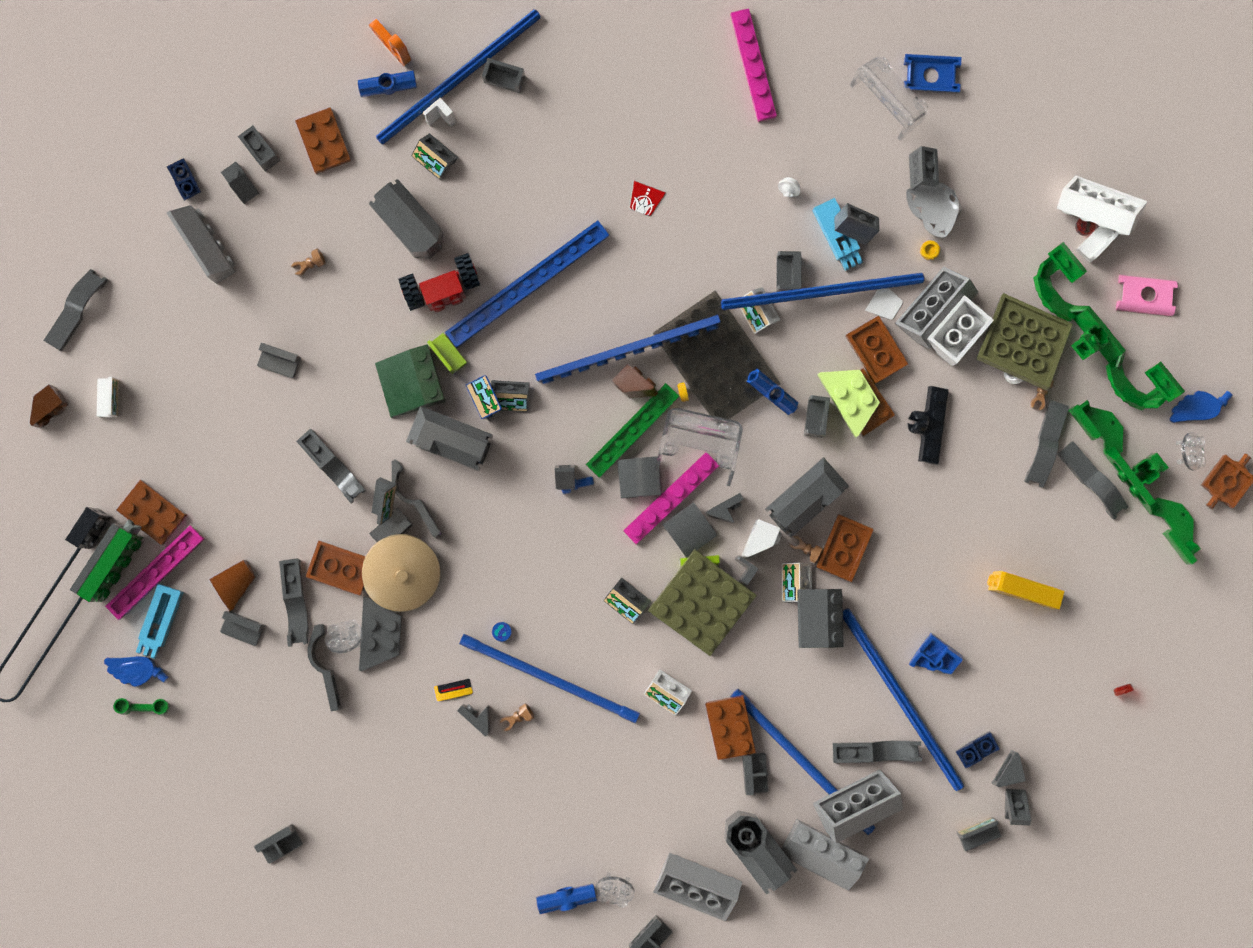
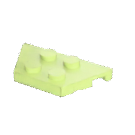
M860 370L820 372L817 376L856 438L879 405V400Z

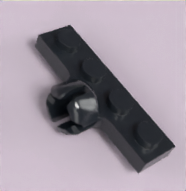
M928 386L924 412L917 410L909 415L908 420L916 422L914 424L907 423L909 431L921 436L918 462L939 464L949 389Z

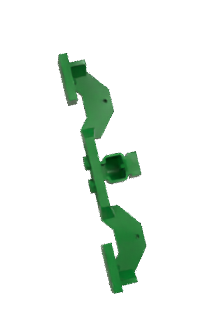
M1064 242L1049 252L1048 255L1050 257L1040 264L1037 275L1033 277L1035 289L1044 307L1066 321L1073 319L1084 332L1080 339L1071 345L1080 358L1085 360L1093 353L1099 351L1108 361V364L1105 366L1106 372L1115 394L1123 402L1138 410L1159 408L1166 400L1169 403L1182 395L1185 390L1161 361L1145 372L1156 388L1147 394L1136 390L1124 374L1122 364L1126 353L1125 348L1090 306H1078L1065 302L1052 286L1050 276L1059 269L1071 283L1084 275L1087 270Z
M1088 400L1081 405L1078 404L1071 407L1069 412L1091 441L1099 437L1102 438L1104 441L1103 454L1118 472V478L1129 486L1128 490L1131 495L1139 499L1150 515L1162 517L1170 529L1162 534L1184 563L1192 565L1198 561L1194 554L1201 548L1193 542L1194 519L1181 503L1162 498L1154 499L1144 486L1154 482L1160 477V473L1169 468L1157 452L1152 453L1131 469L1120 455L1123 452V426L1115 415L1110 411L1091 407Z

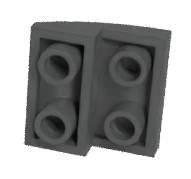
M658 456L617 460L621 498L662 495Z
M694 502L662 524L686 558L689 557L694 549H700L717 536Z

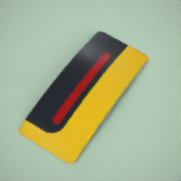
M470 679L434 687L437 701L473 693Z

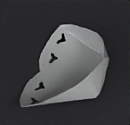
M939 183L936 187L921 185L915 190L907 189L906 198L912 213L923 220L924 227L929 233L937 237H946L951 232L962 210L955 191L943 183ZM911 193L916 195L914 201L912 200L913 196L911 195ZM951 194L955 197V202H952ZM916 207H922V213Z

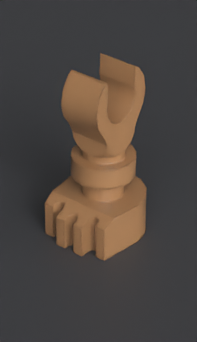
M318 248L311 252L312 258L308 257L306 261H297L291 265L292 268L301 266V270L296 272L295 275L301 276L309 268H314L315 265L321 267L326 264Z
M1052 380L1051 385H1050V387H1049V388H1051V389H1052L1053 384H1054V381H1053V380ZM1038 388V393L1031 400L1030 405L1033 408L1035 402L1039 400L1041 402L1039 410H1042L1045 407V395H1048L1049 391Z
M793 536V538L799 541V545L793 546L789 544V546L794 550L804 551L806 555L810 554V561L815 564L823 548L818 545L813 548L811 544L808 543L807 545L799 536Z
M527 703L519 707V712L516 711L513 713L514 715L506 716L500 720L499 724L505 720L510 723V726L504 729V731L510 730L516 722L520 723L523 721V718L526 721H531L535 718Z

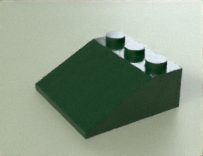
M428 344L406 350L375 363L391 418L419 410L420 406L426 408L446 402Z

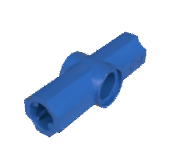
M414 70L395 74L383 73L378 77L358 80L361 98L379 94L391 95L396 91L417 88ZM391 81L392 83L389 87H384V82Z
M759 369L749 374L747 382L783 412L790 415L796 411L799 402Z
M592 883L575 888H561L554 893L537 896L536 901L539 914H544L556 910H571L576 908L577 905L597 901L594 884Z

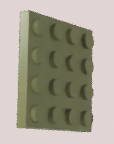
M1003 293L992 317L994 321L988 327L976 360L1047 391L1051 385L1073 324Z
M694 549L648 611L711 656L757 595Z

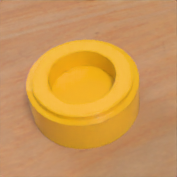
M932 240L924 242L920 248V254L926 260H933L940 253L938 243Z
M678 383L677 387L681 401H689L685 383Z

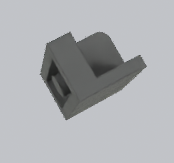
M753 753L742 755L745 794L754 795V793L768 792L766 754Z
M291 824L259 842L254 848L257 853L261 851L267 863L270 864L300 847L303 843Z
M655 915L629 943V948H661V944L672 934V930Z

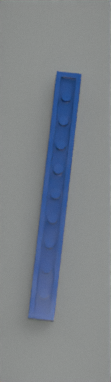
M597 220L445 331L446 335L455 347L458 348L607 239L609 234Z
M716 315L536 373L535 376L539 383H551L555 377L561 376V379L572 376L571 372L579 370V373L590 370L589 366L597 364V367L608 364V360L614 358L616 361L627 358L626 355L630 353L634 355L641 354L648 347L656 349L662 347L663 343L667 341L675 343L686 335L689 337L697 336L700 334L699 331L707 329V332L718 329L717 325H720L721 322L719 316Z

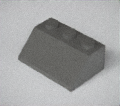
M797 589L799 648L844 647L842 589Z

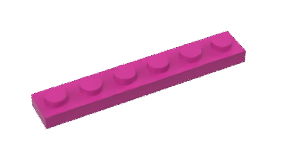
M749 8L731 12L730 16L757 121L776 118L777 115Z
M707 452L704 453L662 495L629 524L623 532L635 544H638L715 471L719 465Z
M193 526L187 527L105 607L118 620H121L205 539Z

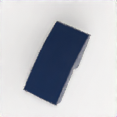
M185 158L166 166L184 201L201 193Z
M989 731L964 745L956 753L966 769L982 761L984 757L1000 750V747Z

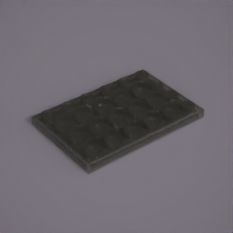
M715 290L653 332V335L716 315L719 316L721 324L717 325L718 329L707 332V329L699 331L700 334L697 336L689 337L686 335L681 337V340L678 342L670 343V341H667L662 346L710 418L719 427L763 397L758 390L747 382L748 376L752 371L759 369L777 385H780V382L730 310H722V299Z

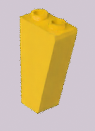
M994 571L993 574L989 575L987 585H989L988 590L1056 610H1060L1065 592L1004 571Z

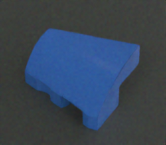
M930 633L909 662V665L911 667L918 666L931 671L939 670L942 673L952 674L963 661V657L944 641Z

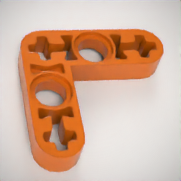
M377 19L369 24L375 35L403 66L411 61L406 45L396 34L391 36Z

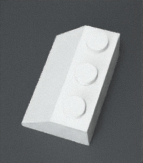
M964 295L927 340L936 353L953 366L960 361L994 320Z

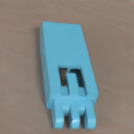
M833 198L814 207L812 211L837 261L840 260L844 270L847 271L849 270L848 261L852 268L856 266L854 258L858 264L863 263L858 253L860 247L857 241L835 231L834 218L841 209L836 199ZM843 236L845 241H842L841 245H843L844 250L841 251L836 239Z
M163 584L157 585L138 637L140 641L136 653L141 654L143 647H145L144 656H148L150 651L153 650L151 658L155 659L157 657L159 648L164 647L184 593L183 591ZM153 623L160 625L159 630L153 629V635L150 636L149 633Z

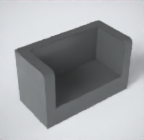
M487 58L482 77L484 83L520 93L525 72L523 68Z
M253 125L238 136L265 172L280 161Z
M849 203L834 218L835 231L864 244H867L880 231L879 217Z
M778 251L776 292L801 289V251Z
M811 395L808 398L804 435L821 438L826 436L830 397Z

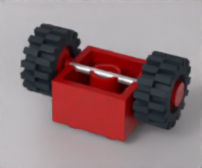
M469 253L454 258L458 268L457 272L453 270L419 283V287L413 273L399 278V284L410 311L425 306L422 294L430 311L439 312L444 310L447 305L452 304L455 306L461 304L463 299H466L459 279L460 276L466 291L480 286L477 271Z

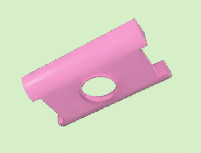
M1119 275L1118 283L1123 284L1122 301H1117L1116 310L1164 316L1174 315L1176 306H1172L1173 289L1178 287L1177 281ZM1145 287L1153 288L1156 293L1154 300L1145 301L1141 296L1142 289Z

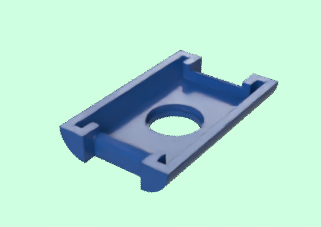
M905 54L904 65H907V81L903 82V89L960 92L961 84L956 83V68L961 67L962 57ZM927 69L936 70L938 72V80L933 83L927 82L924 78V72Z

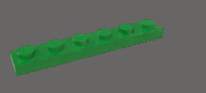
M667 383L657 391L658 394L656 396H652L586 463V466L598 478L679 398V395Z

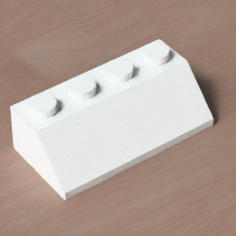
M1075 175L1063 188L1057 209L1062 210L1065 214L1078 216L1083 221L1094 222L1102 228L1113 229L1118 234L1130 235L1135 229L1148 201Z

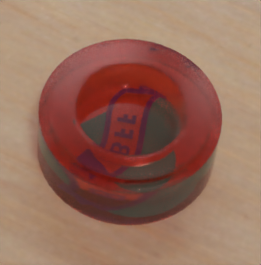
M1078 219L1075 224L1077 233L1082 236L1090 235L1096 228V223Z
M1129 683L1114 688L1113 692L1115 696L1134 691V688Z

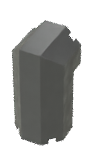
M398 179L395 180L396 184L394 185L392 182L387 183L374 195L375 202L370 201L369 205L414 258L431 259L442 249L443 232L441 228Z
M420 406L406 442L479 471L480 467L478 464L483 465L491 445L488 439H493V435Z
M823 457L767 506L765 510L766 512L769 510L772 512L769 515L783 532L789 531L788 536L791 538L824 510L826 505H830L849 485Z
M738 810L726 819L724 837L726 843L738 856L765 894L770 893L768 889L771 888L775 891L792 877L790 874L792 870L796 873V867L756 814Z

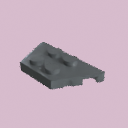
M365 596L363 597L359 671H364L400 655L402 616L381 607L371 598Z

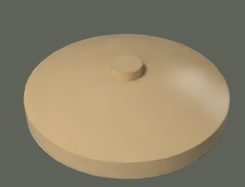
M396 534L381 539L368 551L362 566V580L370 598L381 607L392 611H409L426 603L435 593L440 580V566L434 551L426 542L412 535Z

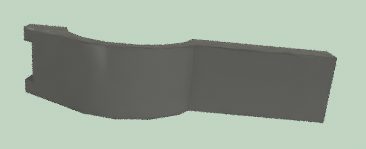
M92 269L72 288L66 299L63 311L43 340L59 351H63L83 320V311L89 299L95 292L102 289L108 281L105 277L101 279L94 274L95 271Z
M1053 400L1049 401L1038 435L1037 452L1024 482L1029 483L1032 480L1040 483L1039 487H1044L1056 459L1058 441L1069 409L1068 405Z
M309 429L296 441L316 465L338 486L351 504L357 495L366 491L356 477L312 429Z
M1074 441L1057 453L1078 480L1099 497L1106 508L1107 514L1113 520L1117 518L1116 514L1128 508L1115 485L1103 473L1097 470Z
M393 460L391 462L392 482L397 484L395 494L400 500L415 505L433 537L440 536L442 532L423 501L407 499L400 492L398 479L403 468L398 460Z
M300 559L279 561L282 595L288 616L287 644L288 647H292L294 643L301 642L305 645L308 644V615L303 595Z
M318 624L314 626L310 638L308 659L311 665L323 674L329 706L332 712L342 708L334 671L321 666L315 656L316 643L325 634L323 624Z
M891 740L833 743V763L888 760L922 761V757H919L918 746H921V741Z

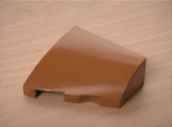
M242 560L209 580L229 611H232L256 576L247 560Z

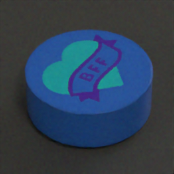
M505 622L495 624L492 629V635L498 641H506L512 633L510 625Z

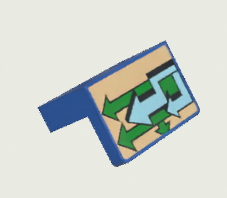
M486 375L466 384L481 419L487 420L493 417L494 413L502 410Z

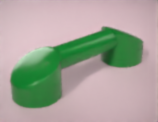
M119 698L114 702L113 708L116 713L121 715H127L131 711L154 712L163 716L168 712L169 704L164 699H157L153 704H131L128 700Z

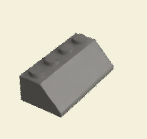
M188 205L167 212V215L209 279L218 284L236 272L233 268L235 263L229 255L225 256L223 244L220 240H215L213 237L215 232L209 224L206 225L202 219L205 216L199 208L195 209L192 205Z
M943 267L895 324L917 343L931 349L932 345L927 338L964 295L972 301L978 294V290L970 278Z
M881 770L813 803L826 832L835 843L903 810L901 793Z
M796 819L782 847V850L791 861L848 891L860 878L869 860L861 852L841 842L835 843L830 836Z
M669 853L653 893L726 921L738 901L742 881L684 859L679 855Z

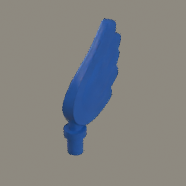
M1196 391L1194 395H1186L1183 400L1177 403V406L1172 408L1173 415L1170 417V421L1176 423L1212 419L1219 415L1223 406H1227L1233 394L1226 391L1218 399L1204 391Z
M107 657L104 660V664L108 666L107 672L112 674L115 679H119L123 684L131 683L132 686L136 687L149 681L152 676L157 677L163 683L169 678L163 672V669L161 667L157 668L154 661L149 657Z

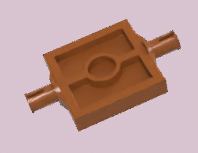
M1244 453L1239 462L1232 460L1227 455H1223L1201 484L1212 496L1206 504L1207 507L1213 510L1219 501L1231 509L1237 505L1253 483V475L1245 467L1251 459L1248 454Z

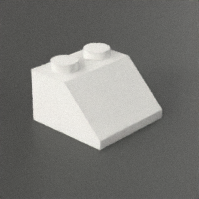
M756 520L741 557L747 558L773 547L774 544H778L782 533H779L780 528L762 520Z

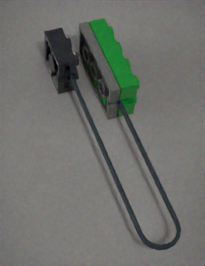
M85 508L65 539L77 547L76 551L1 664L0 673L81 548L91 549L97 545L100 539L99 535L110 525V515L99 508ZM128 519L125 525L115 523L111 525L70 588V591L80 596V598L18 693L11 699L0 698V702H12L21 695L83 599L88 602H102V600L105 601L111 592L109 591L110 588L119 581L121 571L130 564L132 560L130 557L142 545L141 540L143 536L138 534L142 528L141 526L135 525L130 519Z

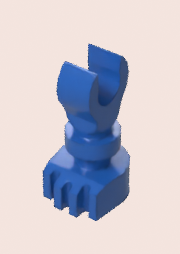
M593 476L579 480L575 478L574 490L594 485ZM571 489L562 490L563 495L571 493Z

